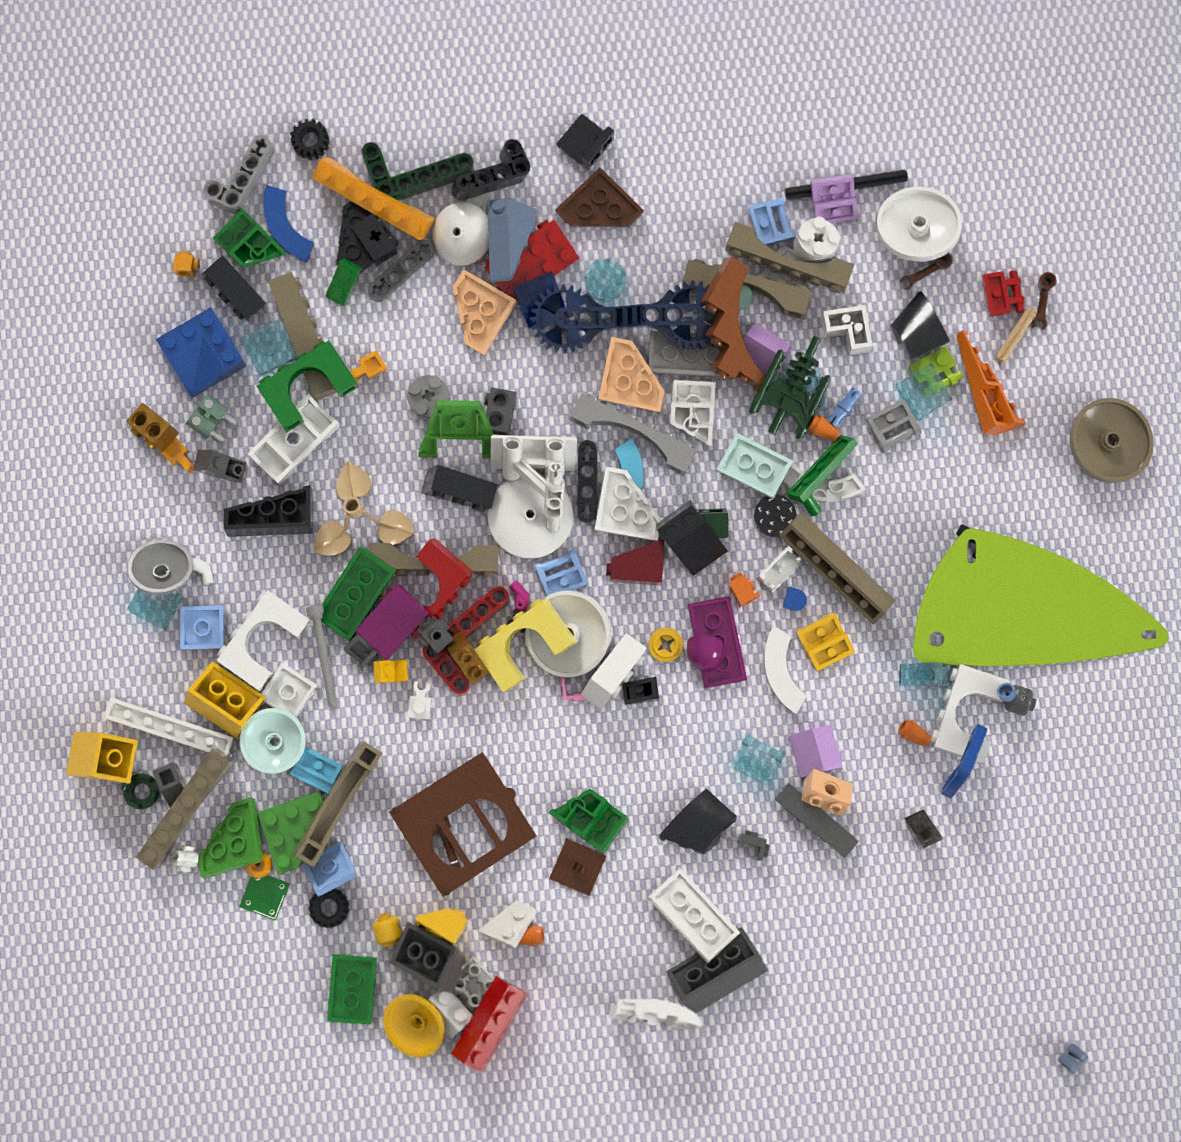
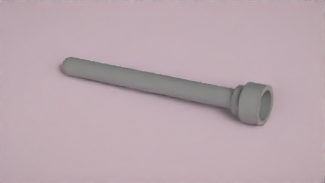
M323 605L306 607L307 616L313 621L328 705L330 708H335L337 701L321 621L324 608Z

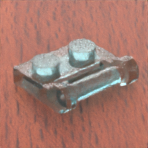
M138 589L126 610L166 631L183 600V596L178 593L159 595L171 602L168 608L145 596V592Z
M746 733L730 768L769 787L786 751L782 749L777 750L752 738L753 735ZM749 745L775 758L773 764L746 751L747 746Z

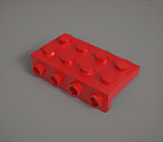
M547 219L537 225L538 230L530 234L527 240V248L523 249L520 255L521 261L512 280L495 283L500 291L516 301H519L580 259L555 220L550 222ZM489 259L485 261L487 265L483 268L490 275Z

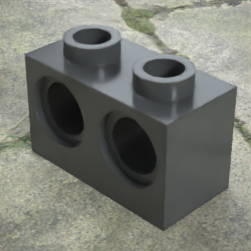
M491 387L490 393H486L484 405L487 406L486 415L489 422L493 418L502 420L499 426L491 425L495 435L510 434L517 399L515 391ZM502 397L506 402L502 406H497L494 403L495 399Z

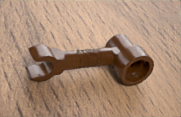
M947 253L935 259V262L925 267V269L910 276H903L900 282L904 280L910 282V286L906 287L904 291L910 290L913 284L933 272L948 269L953 262L952 255ZM940 260H945L946 265H942Z
M1051 272L1043 273L1038 279L1040 297L1036 318L1032 322L1033 329L1036 327L1038 320L1042 321L1043 330L1047 327V320L1045 319L1047 297L1050 289L1057 282L1056 276ZM1043 280H1046L1048 282V285H1045L1043 283Z
M447 816L444 818V822L446 823L448 828H451V824ZM436 824L432 836L440 834L450 866L461 867L455 850L439 825Z

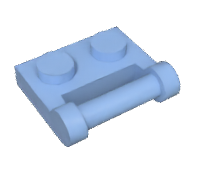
M784 198L748 206L753 228H755V235L766 246L795 239L794 231H791L784 206L786 203ZM771 209L777 210L783 230L782 234H778Z
M574 549L568 551L569 554L543 564L537 563L534 565L546 596L559 591H574L588 585ZM572 561L574 567L546 577V571Z

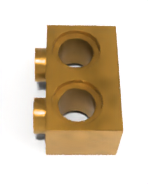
M143 402L126 421L132 427L129 431L139 439L143 436L145 438L143 442L152 450L156 447L163 452L179 434L172 425Z
M460 631L452 637L454 640L446 648L469 682L474 684L490 672L463 632Z

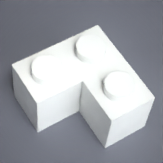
M865 305L823 311L821 323L824 338L845 335L848 355L870 352L873 345Z

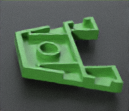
M437 400L419 447L418 457H438L437 439L482 440V458H491V436L495 434L481 402Z

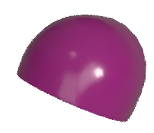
M697 635L688 639L687 657L693 667L701 671H709L719 666L722 662L725 647L720 639L708 635Z

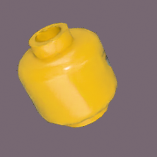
M389 912L378 915V920L372 924L376 942L382 944L383 947L398 944L403 933L400 919L397 916H391Z

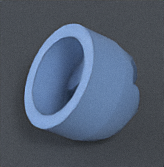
M1003 683L998 687L997 694L1002 701L1010 702L1015 698L1016 691L1012 684Z

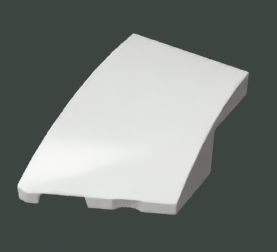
M674 379L670 424L701 440L708 446H712L716 382Z

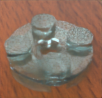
M612 259L594 261L585 272L584 285L587 292L596 300L611 302L618 298L626 287L624 268ZM608 275L610 283L601 284L602 280L600 277Z

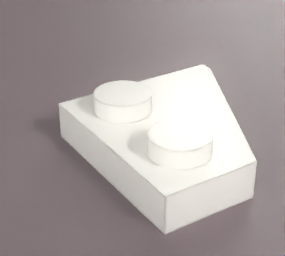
M516 900L482 926L479 932L483 936L516 949L537 911L534 907Z

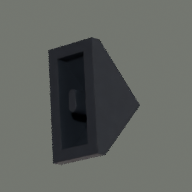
M656 677L622 683L625 705L659 700Z

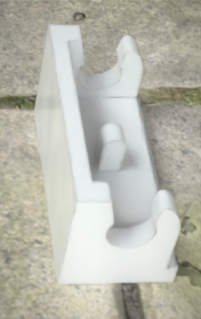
M788 545L758 576L757 580L773 594L802 564V559L800 556L797 557L793 553V549Z

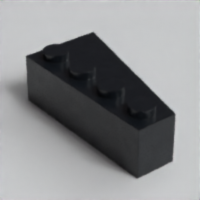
M304 486L302 489L286 491L284 494L274 497L268 496L264 497L263 500L250 501L225 508L224 531L227 537L313 534V491L311 486Z

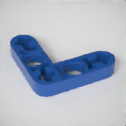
M976 724L959 765L948 777L942 788V795L952 799L968 779L988 728Z

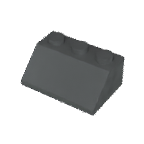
M407 922L390 963L438 990L453 993L462 974L459 948Z

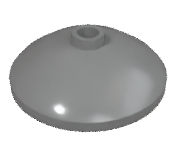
M165 539L153 540L141 545L132 553L127 566L128 576L132 584L142 592L152 595L169 594L179 590L189 581L193 573V559L190 552L178 542Z

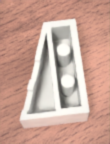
M626 633L591 677L580 695L601 711L611 697L615 699L622 689L620 687L621 683L629 681L634 674L631 671L633 667L636 666L638 668L646 658L643 654L647 648Z

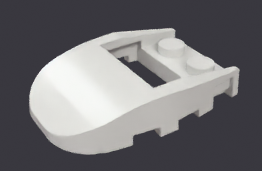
M618 999L617 1005H610L609 1019L625 1020L636 1023V1019L647 1020V1025L657 1026V1022L666 1023L668 1028L685 1030L702 1028V1021L699 1016L688 1008L672 1002L655 999Z

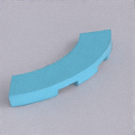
M631 438L616 448L614 452L618 457L621 469L628 471L634 483L641 490L643 465L638 448Z

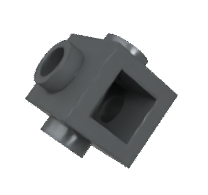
M434 616L428 617L420 623V627L417 629L421 634L418 637L426 648L430 645L436 653L454 640L447 632L450 627L442 618L438 621Z

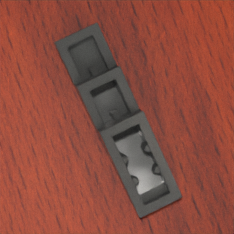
M787 783L774 800L843 858H846L859 841L822 809L801 801L802 793L790 783Z

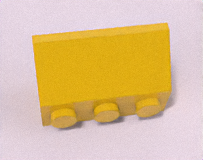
M212 661L187 690L184 704L238 739L243 727L250 717L257 713L266 696Z
M447 908L418 915L415 919V925L455 946L466 929L468 920L465 919L466 914L456 908L454 910Z

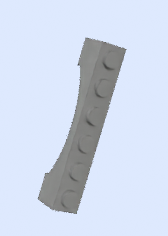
M581 393L570 415V421L587 429L595 425H607L637 434L659 451L666 461V468L683 476L696 453L693 444L685 440L680 442L674 439L675 436L667 431L661 433L655 430L656 427L651 423H641L636 420L634 415L628 412L623 414L617 411V407L612 404L606 403L604 405L598 402V398L591 394L584 395Z

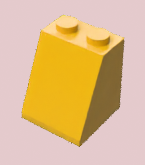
M74 732L66 775L130 784L138 740L100 732Z

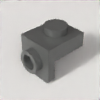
M358 633L343 649L360 663L359 667L361 669L366 665L370 667L377 659V651Z
M747 830L745 834L741 833L739 835L738 843L759 847L758 861H763V857L767 858L770 845L766 844L767 839L759 838L758 833Z

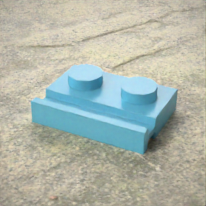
M305 747L302 757L294 765L290 775L328 793L338 778L343 765Z

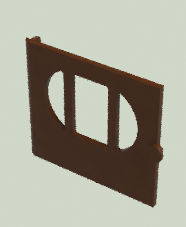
M483 752L389 811L442 897L449 895L452 891L537 836L513 800L516 797L514 789L504 786ZM476 799L489 800L502 810L507 821V833L504 841L500 840L476 803ZM467 803L471 806L496 845L494 849L474 862L469 861L444 822L445 817ZM436 824L443 831L464 864V867L450 866L437 856L432 844V834Z

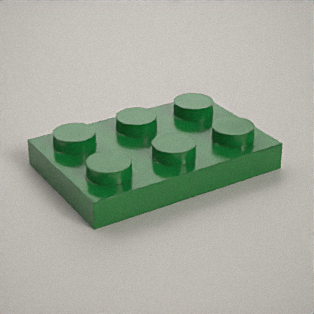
M333 954L327 1022L372 1024L377 957Z

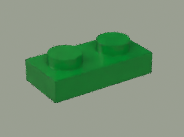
M344 258L341 259L325 297L341 306L346 305L362 268Z

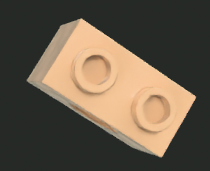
M813 769L804 780L801 801L841 816L851 804L853 784Z

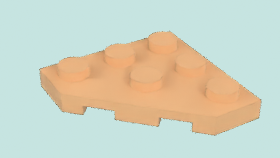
M463 269L453 286V291L457 300V309L464 332V341L467 346L485 356L518 301Z
M611 337L598 399L661 413L665 391L636 345L630 340Z

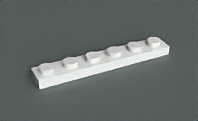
M110 697L103 717L206 752L218 748L228 756L235 739L234 737Z

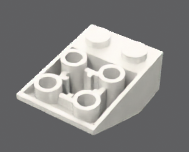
M474 956L461 967L462 974L453 993L437 990L428 999L439 1011L444 1022L445 1032L451 1039L469 1023L494 980V977Z

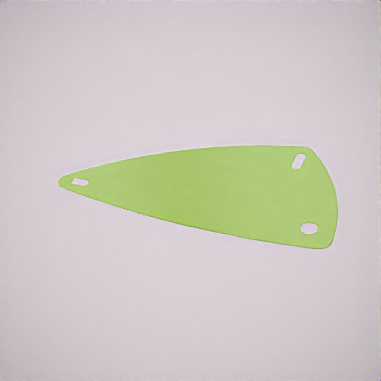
M971 528L965 530L951 545L929 581L916 621L913 653L918 661L933 664H962L966 666L1054 664L1099 659L1161 647L1168 641V631L1134 600L1086 568L1036 545L997 533ZM970 539L976 542V560L973 563H969L967 560V543ZM1145 630H1156V639H1144L1141 634ZM933 632H941L943 634L944 642L942 645L937 647L931 645L929 638Z

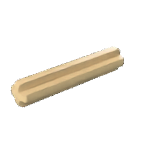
M1027 308L996 354L995 359L1000 363L1006 362L1036 316V312L1033 309Z

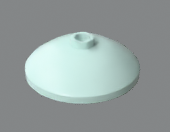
M268 708L258 711L250 717L240 734V749L243 757L250 766L263 773L277 774L289 770L300 760L305 750L306 736L302 724L293 714L283 709ZM273 738H277L279 741L276 746L271 744Z

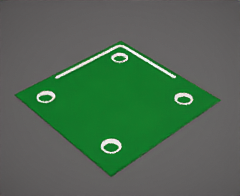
M269 875L262 878L251 877L239 907L276 921L290 883Z

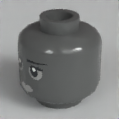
M1013 685L1016 691L1015 698L1010 702L1003 701L1002 704H1005L1007 711L1025 716L1029 710L1033 711L1036 705L1033 691L1019 685Z

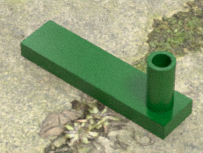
M840 435L786 493L791 500L802 502L810 516H816L821 512V508L812 496V493L858 445L856 440Z

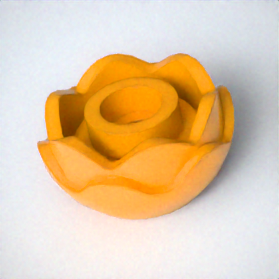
M262 851L263 861L259 862V867L256 864L245 866L246 872L253 878H262L270 873L272 859L264 851Z

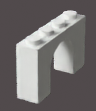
M268 590L266 593H261L257 598V606L253 611L249 610L243 618L244 623L241 628H236L230 636L232 639L227 646L224 645L217 654L219 657L217 661L260 692L263 691L273 673L258 664L249 653L248 642L253 631L264 624H276L300 640L312 624L310 619Z
M960 664L951 671L949 680L952 683L950 689L947 688L943 696V701H946L944 709H940L936 721L939 722L937 730H933L930 742H933L931 748L962 758L970 735L963 732L956 722L955 710L958 702L965 696L977 695L1001 703L1003 701L999 698L997 689L1003 683H1010V680ZM983 741L975 763H985L991 742Z

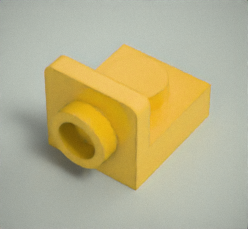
M407 660L373 662L375 683L408 681Z

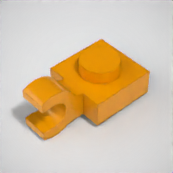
M376 350L359 359L360 366L350 370V373L356 381L364 375L370 380L387 371V367Z
M175 438L161 453L173 466L179 462L189 473L193 471L194 465L185 457L190 451Z

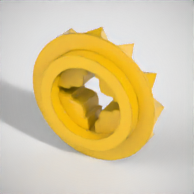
M660 628L651 635L648 647L655 659L662 662H670L681 654L683 641L679 633L674 629ZM660 637L666 642L674 640L669 646L671 653L666 649L658 651L662 645Z

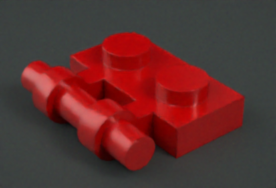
M1017 270L1009 272L1010 279H1005L1004 271L982 275L989 317L1010 314V305L1015 306L1016 313L1024 312L1023 304L1025 299L1021 295L1020 286L1022 283L1021 278H1018ZM1007 287L1012 288L1013 297H1008Z

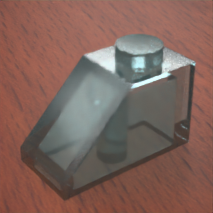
M937 662L900 664L899 686H950V665Z

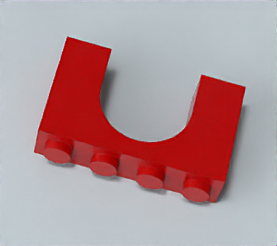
M436 538L428 540L416 557L432 570L439 580L440 592L438 598L432 605L423 606L430 613L426 618L434 616L439 621L446 613L443 609L447 604H453L458 598L457 592L460 588L464 589L471 582L472 578L470 576L474 571ZM390 589V590L386 593V595L382 598V600L389 594V592H390L392 589ZM417 629L411 634L415 639H418L421 635Z

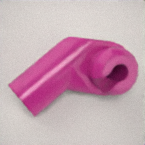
M516 580L509 588L516 595L515 608L518 611H525L529 606L530 595Z

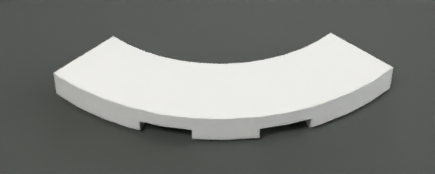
M793 463L782 484L790 489L804 475V472ZM852 473L841 479L823 481L812 493V496L817 502H840L858 496L866 489L856 475Z
M773 625L764 650L766 677L778 700L796 715L807 695L794 684L787 669L786 652L792 636Z

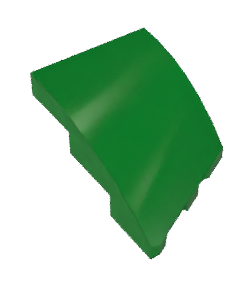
M243 208L213 237L242 268L271 260L287 253Z
M592 789L584 791L580 796L568 800L566 804L549 812L552 817L603 854L629 820L628 816L610 805L605 798Z

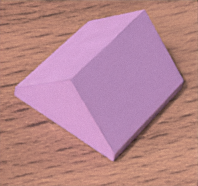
M755 323L743 338L745 347L754 364L765 376L777 351L781 349L784 352L783 355H785L791 344L758 323Z
M831 725L789 736L800 778L807 777L813 769L825 772L843 767Z

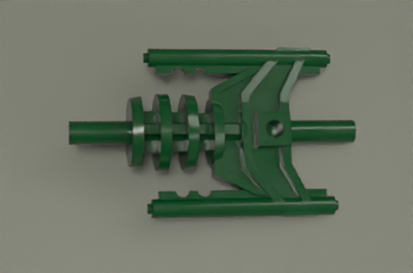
M813 336L806 353L796 352L794 356L798 361H790L789 365L794 368V370H786V375L790 379L779 378L774 382L777 376L776 371L780 369V363L786 357L783 355V350H778L757 394H755L749 409L751 415L755 414V412L759 413L762 405H771L778 409L768 430L772 435H776L785 414L792 416L798 425L795 431L797 439H803L828 387L831 376L825 375V377H821L820 385L816 387V393L812 395L809 401V392L803 386V384L810 385L812 382L807 377L808 375H816V371L812 366H819V361L813 358L821 341L816 336Z

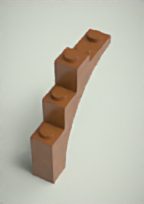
M734 257L724 258L700 301L705 305L707 311L713 314L717 313L706 333V336L711 339L710 342L718 347L722 346L711 369L722 380L736 378L742 383L753 385V389L758 392L765 375L754 364L745 347L738 317L739 297L749 267Z

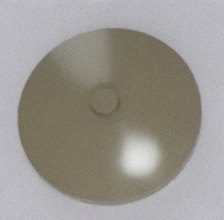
M1104 398L1090 403L1077 414L1070 429V447L1077 464L1089 476L1102 482L1120 483L1137 476L1145 469L1153 453V434L1146 417L1134 405L1121 399Z

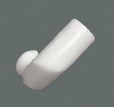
M193 558V571L201 574L204 585L213 584L214 579L211 566L199 558Z

